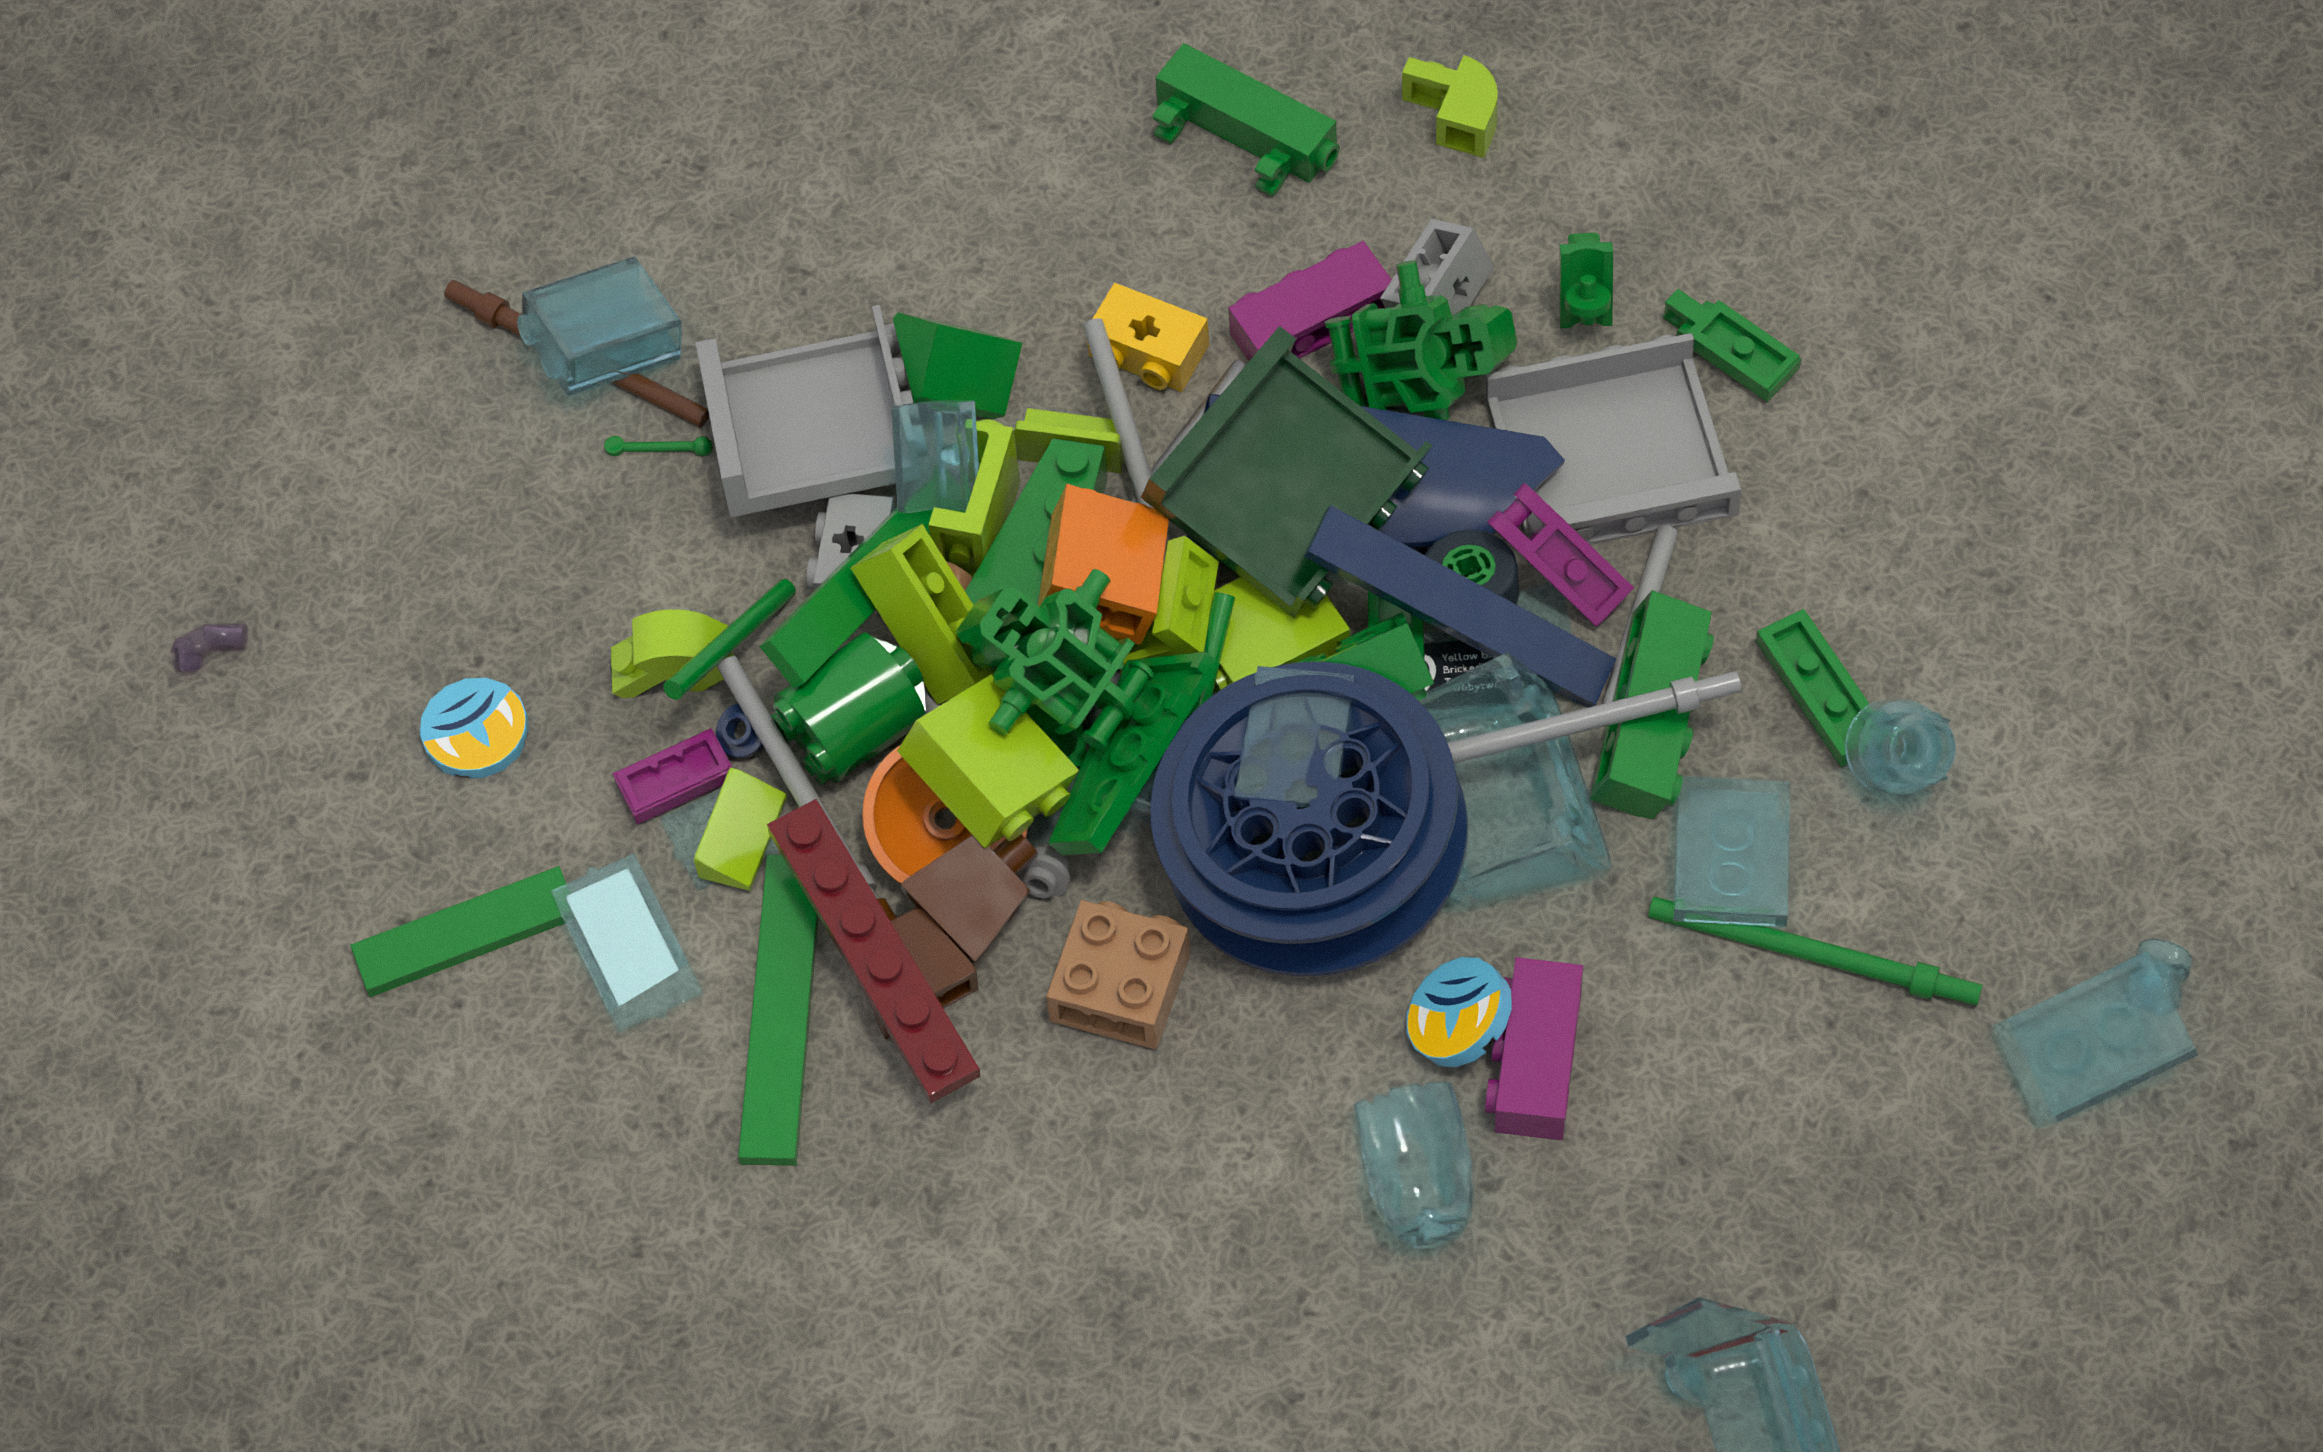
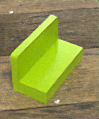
M1027 408L1024 421H1016L1014 435L1018 460L1039 463L1051 440L1060 439L1105 446L1107 472L1120 474L1122 472L1124 456L1121 450L1120 435L1116 433L1112 419Z

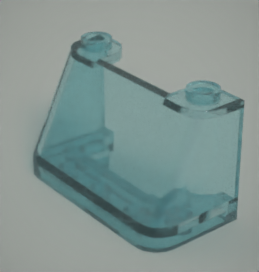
M1506 652L1428 691L1427 696L1419 700L1436 720L1447 743L1562 714L1559 704L1548 685L1510 652ZM1569 735L1454 764L1463 790L1468 815V842L1464 864L1457 883L1449 896L1454 902L1459 900L1464 905L1472 907L1590 878L1611 867L1610 854Z

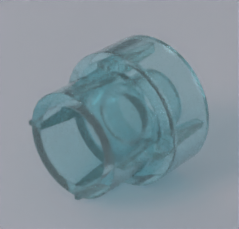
M1887 699L1869 704L1855 716L1846 736L1845 752L1852 773L1864 786L1871 790L1901 795L1916 793L1929 785H1935L1939 781L1947 780L1948 777L1945 774L1951 768L1956 752L1955 738L1948 726L1950 720L1942 717L1938 712H1932L1926 706L1910 700ZM1900 735L1904 742V750L1898 759L1896 745Z

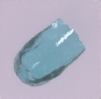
M1442 1081L1428 1082L1423 1087L1419 1083L1390 1088L1387 1096L1383 1094L1374 1096L1372 1103L1367 1102L1365 1099L1355 1103L1354 1109L1361 1143L1366 1184L1374 1201L1378 1216L1386 1230L1399 1243L1418 1250L1438 1247L1460 1236L1472 1217L1474 1189L1472 1158L1467 1143L1462 1113L1451 1083Z

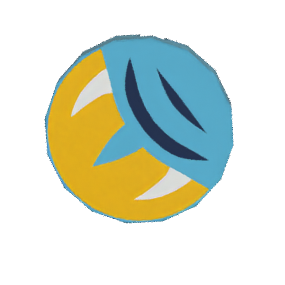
M465 678L445 686L430 699L421 716L420 737L429 760L444 773L453 776L455 774L469 776V778H485L503 771L520 756L525 746L524 742L527 738V731L529 732V719L520 696L506 684L489 678Z
M1460 957L1443 963L1425 977L1412 996L1406 1019L1407 1035L1414 1049L1438 1066L1459 1067L1476 1061L1487 1052L1483 1047L1489 1043L1492 1037L1497 1041L1506 1029L1512 1010L1511 989L1499 971L1480 958Z

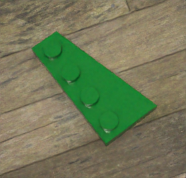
M1208 652L1134 659L1152 669L1155 676L1146 683L1134 701L1136 710L1129 720H1122L1107 741L1108 746L1105 751L1089 747L1070 791L1071 796L1064 805L1048 843L1061 855L1102 853L1220 664ZM1127 660L1116 686H1119L1129 671V664L1132 660Z

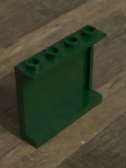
M1279 326L1153 473L1146 484L1141 498L1291 617L1295 618L1305 604L1314 610L1334 585L1327 579L1332 571L1304 557L1325 510L1332 505L1379 531L1398 506L1391 500L1400 489L1403 488L1408 493H1411L1428 472L1429 467L1423 461L1432 445L1425 441L1418 451L1290 352L1296 338Z

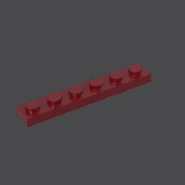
M817 799L768 823L769 835L930 1104L979 1078L980 1069Z

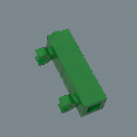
M1185 43L1180 46L1155 77L1157 105L1159 107L1153 114V120L1160 123V125L1154 131V136L1172 144L1179 137L1188 120L1261 158L1254 169L1255 173L1262 176L1255 184V188L1272 197L1280 190L1288 173L1310 183L1319 170L1324 172L1330 170L1338 157L1340 146L1337 144L1336 120Z

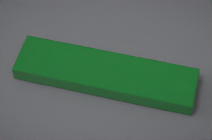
M560 866L355 942L350 944L368 995L373 997L576 919L566 900L571 895Z

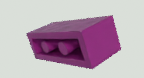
M1364 241L1349 248L1337 249L1330 253L1325 260L1304 270L1293 271L1287 274L1280 282L1258 293L1246 294L1234 305L1228 307L1230 335L1248 361H1250L1275 330L1281 326L1296 338L1290 352L1301 359L1331 344L1329 329L1325 327V321L1336 317L1350 316L1351 323L1349 326L1351 333H1353V313L1366 304L1375 303L1378 309L1385 308L1380 297L1392 279Z
M1515 957L1513 978L1503 977L1511 989L1512 1010L1506 1029L1497 1041L1495 1039L1493 1041L1492 1061L1502 1062L1500 1079L1488 1080L1485 1113L1495 1114V1133L1563 1141L1582 992L1583 965Z

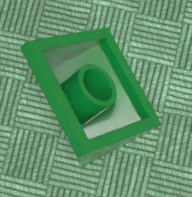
M900 312L892 318L914 403L988 419H997L1005 416L1023 343L988 332Z

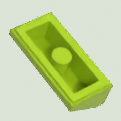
M730 768L695 853L694 863L698 877L751 891L771 840L767 824L780 817L787 799L786 793L741 770Z

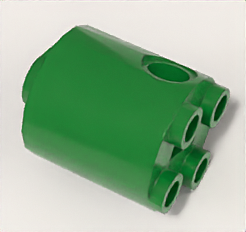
M864 632L834 652L804 684L795 689L789 685L773 696L775 713L771 717L785 741L789 743L795 740L808 755L802 759V763L811 776H817L815 780L820 786L829 780L833 783H839L856 767L878 755L909 733L915 721L926 714L924 677L915 661L902 647L875 639Z

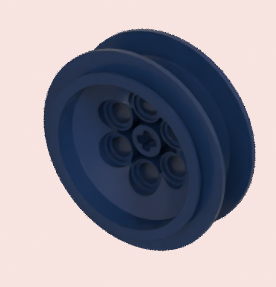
M1332 662L1284 664L1261 670L1229 684L1199 706L1182 724L1163 754L1152 788L1150 815L1154 844L1184 914L1197 931L1221 952L1238 962L1274 974L1289 976L1332 975L1363 967L1393 953L1419 934L1438 914L1455 887L1464 864L1468 842L1467 807L1463 790L1456 774L1452 753L1439 725L1428 710L1412 694L1395 682L1377 673L1347 664ZM1297 753H1309L1303 760L1298 762L1289 761ZM1348 769H1361L1356 775L1352 777H1339L1344 771ZM1252 786H1265L1257 794H1244ZM1310 804L1309 807L1301 809V806ZM1362 817L1368 819L1359 827H1346L1348 822L1355 818ZM1260 835H1272L1263 844H1250L1254 838ZM1309 852H1323L1316 860L1301 861L1302 857Z

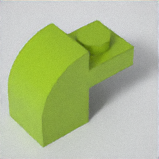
M1463 55L1457 70L1447 68L1437 62H1425L1409 57L1402 71V100L1439 110L1436 116V145L1484 158L1497 127L1498 90L1493 75L1483 64Z
M680 609L658 610L633 618V635L611 647L612 694L621 698H633L664 680L667 681L729 625L699 612ZM733 651L726 658L734 656ZM717 666L689 691H704L724 680Z

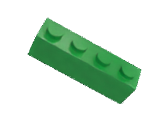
M1651 590L1632 613L1612 702L1669 688L1670 681L1690 676L1693 677L1694 681H1697L1700 665L1706 662L1713 646L1714 636L1708 633L1712 612ZM1673 709L1606 726L1590 800L1634 816L1654 819L1666 805L1673 806L1679 796L1683 783V776L1677 774L1680 759L1686 755L1692 741L1693 728L1688 727L1687 724L1690 712L1694 710L1677 714L1676 710Z

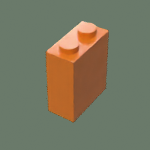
M1066 484L1051 515L1038 606L1041 605L1047 596L1060 590L1071 589L1075 591L1077 587L1082 586L1092 569H1098L1111 580L1100 596V603L1096 607L1102 613L1099 627L1113 638L1124 639L1128 637L1135 644L1141 645L1157 614L1169 520L1156 509L1145 504L1130 502L1098 493L1092 489Z

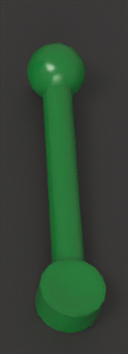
M611 436L605 441L604 449L610 456H619L623 452L694 451L698 456L703 457L711 453L713 444L706 436H699L694 441L624 442L620 436Z

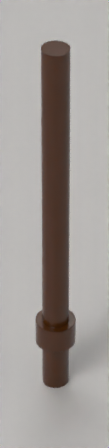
M456 280L450 281L445 289L444 296L446 299L474 312L476 320L494 329L499 325L699 428H702L710 417L708 408L511 309L507 300L491 292L482 294Z

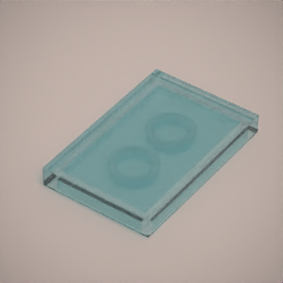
M1683 776L1682 787L1677 799L1673 921L1787 927L1790 781Z
M2148 951L1992 1026L2040 1128L2058 1123L2199 1055L2163 978Z

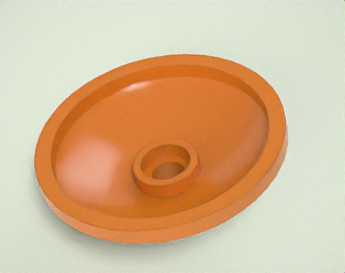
M898 746L883 759L874 771L865 792L862 815L865 837L874 858L892 879L902 884L908 877L972 836V834L957 817L955 825L949 829H942L935 823L936 815L940 811H950V809L897 752L900 747ZM1027 829L1022 833V835L1025 838L1027 834ZM1005 836L996 841L995 843H993L992 845H990L989 847L992 850H994L1001 842H1003L1006 839Z

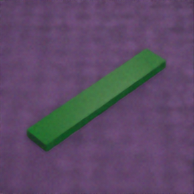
M946 463L935 468L759 646L793 689L804 684L876 610L850 568L882 542L923 524L930 535L928 525L934 507L966 512L971 494Z
M767 855L738 1154L740 1165L797 1166L819 917L782 855Z

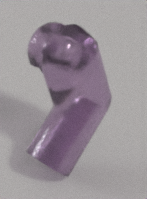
M245 623L202 624L178 637L173 642L170 651L174 653V668L177 671L199 670L203 665L201 652L209 650H246L247 625Z

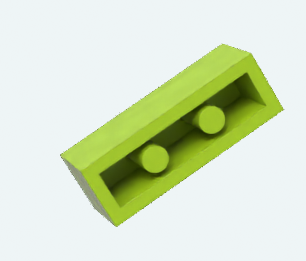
M923 524L882 542L850 568L900 647L912 657L924 677V685L937 705L952 699L987 676L995 673L996 669L988 671L974 664L972 647L962 643L956 634V630L973 607V603Z

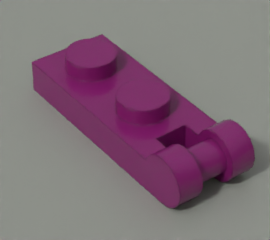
M1523 483L1513 494L1516 498L1514 502L1503 513L1497 511L1487 523L1581 614L1597 627L1634 587L1534 490ZM1533 514L1543 524L1528 539L1518 527Z

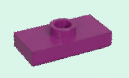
M712 728L612 774L625 803L638 825L722 786L729 769L733 767Z

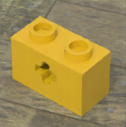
M1115 282L1093 319H1103L1118 369L1121 368L1139 375L1144 383L1159 390L1170 387L1182 392L1210 345L1208 318ZM1088 344V353L1089 356L1092 357L1091 350Z

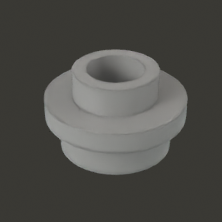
M1044 847L1035 848L1038 855L1016 875L1029 888V894L1032 896L1048 898L1052 895L1057 897L1063 895L1070 883L1067 860L1055 850Z

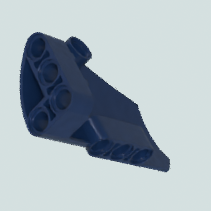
M1208 394L1202 416L1220 395ZM1361 406L1415 450L1418 451L1425 441L1432 445L1423 461L1429 467L1428 472L1411 493H1408L1403 488L1400 489L1391 500L1398 506L1397 509L1379 530L1410 548L1432 546L1435 541L1451 532L1468 529L1486 531L1494 535L1496 531L1490 527L1487 521L1497 511L1503 513L1514 502L1516 498L1513 494L1519 487L1525 483L1535 491L1565 462V459L1544 436ZM1189 535L1186 536L1196 545H1198L1200 548L1206 551L1209 555L1215 558L1217 561H1220L1217 557H1215L1212 553L1206 550L1203 546H1201Z

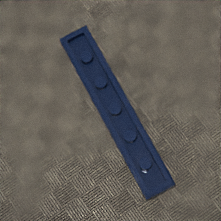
M1332 505L1325 510L1304 554L1305 558L1588 708L1596 705L1617 659Z

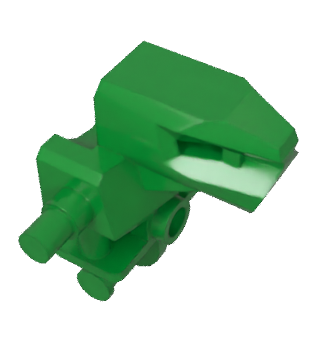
M1417 261L1401 262L1396 264L1400 285L1398 288L1400 303L1395 307L1378 309L1375 303L1366 304L1352 315L1358 351H1354L1349 326L1351 323L1350 316L1336 317L1324 322L1325 327L1329 329L1334 358L1329 361L1330 370L1333 374H1338L1341 392L1359 406H1365L1369 403V408L1388 410L1394 406L1406 405L1410 413L1422 411L1423 417L1448 421V418H1450L1448 407L1459 400L1466 392L1464 377L1491 373L1515 351L1517 337L1513 315L1508 308L1497 305L1489 308L1486 304L1465 307L1455 315H1452L1448 300L1444 296H1426L1424 284L1420 281ZM1359 372L1363 373L1367 398L1363 396Z
M1092 569L1081 587H1077L1075 591L1063 589L1051 594L1044 599L1040 606L1015 587L1003 588L979 599L973 605L956 630V634L962 643L972 647L974 664L988 671L996 669L993 674L994 683L1005 692L999 701V708L988 722L993 730L999 734L1007 735L1016 720L1022 717L1029 707L1036 705L1057 721L1053 730L1062 735L1077 729L1093 705H1095L1102 711L1090 729L1084 731L1082 738L1091 747L1099 751H1105L1108 746L1107 741L1122 720H1129L1136 710L1134 701L1146 683L1154 678L1155 674L1144 663L1132 660L1129 664V671L1119 686L1110 681L1132 649L1134 642L1128 637L1117 641L1099 627L1102 613L1096 607L1100 603V596L1111 582L1105 573L1098 569Z

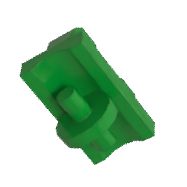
M1597 233L1570 234L1568 236V244H1559L1560 329L1571 328L1579 322L1583 325H1592L1596 322L1602 326H1613L1612 242H1600V236Z

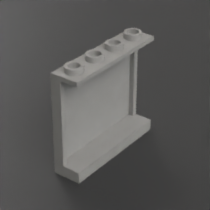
M880 305L872 306L877 331L721 362L716 338L695 342L730 518L919 479L915 457L925 455L918 424L908 426L909 422L917 421L910 390L900 392V389L908 387L902 356L892 358L893 355L901 354L894 323L884 325Z
M1692 333L1679 336L1663 335L1649 342L1624 347L1613 345L1599 352L1574 357L1567 355L1558 356L1549 362L1524 367L1508 366L1497 372L1486 374V404L1493 428L1544 436L1565 459L1563 466L1548 477L1535 492L1590 545L1656 532L1657 527L1660 525L1678 528L1739 515L1740 483L1736 472L1728 473L1692 359L1694 344ZM1533 514L1521 524L1524 535L1528 539L1543 524Z

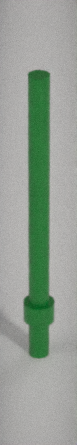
M1655 896L1652 899L1648 918L1910 988L1909 994L1932 1000L1933 995L1978 1006L1983 988L1982 984L1939 973L1940 967L1918 961L1915 967Z

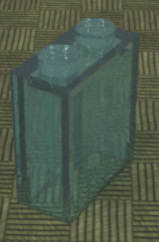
M635 256L522 292V315L517 318L520 335L526 345L534 346L540 355L546 375L550 379L556 378L567 396L681 359L682 322Z

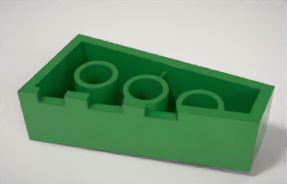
M1060 439L1051 440L965 590L973 605L983 597L1010 587L1017 588L1038 605L1051 515L1066 484L1092 489L1104 494L1108 479L1105 446Z

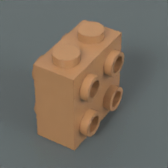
M1081 900L1046 995L1050 1022L1157 1050L1191 954L1188 927L1181 926L1176 920L1163 915H1154L1150 918L1130 913L1124 907L1113 902L1101 901L1096 904Z

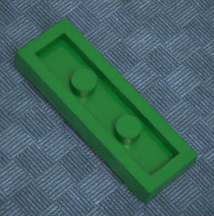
M1801 609L1757 631V645L1840 767L1888 744L1889 731L1805 609Z

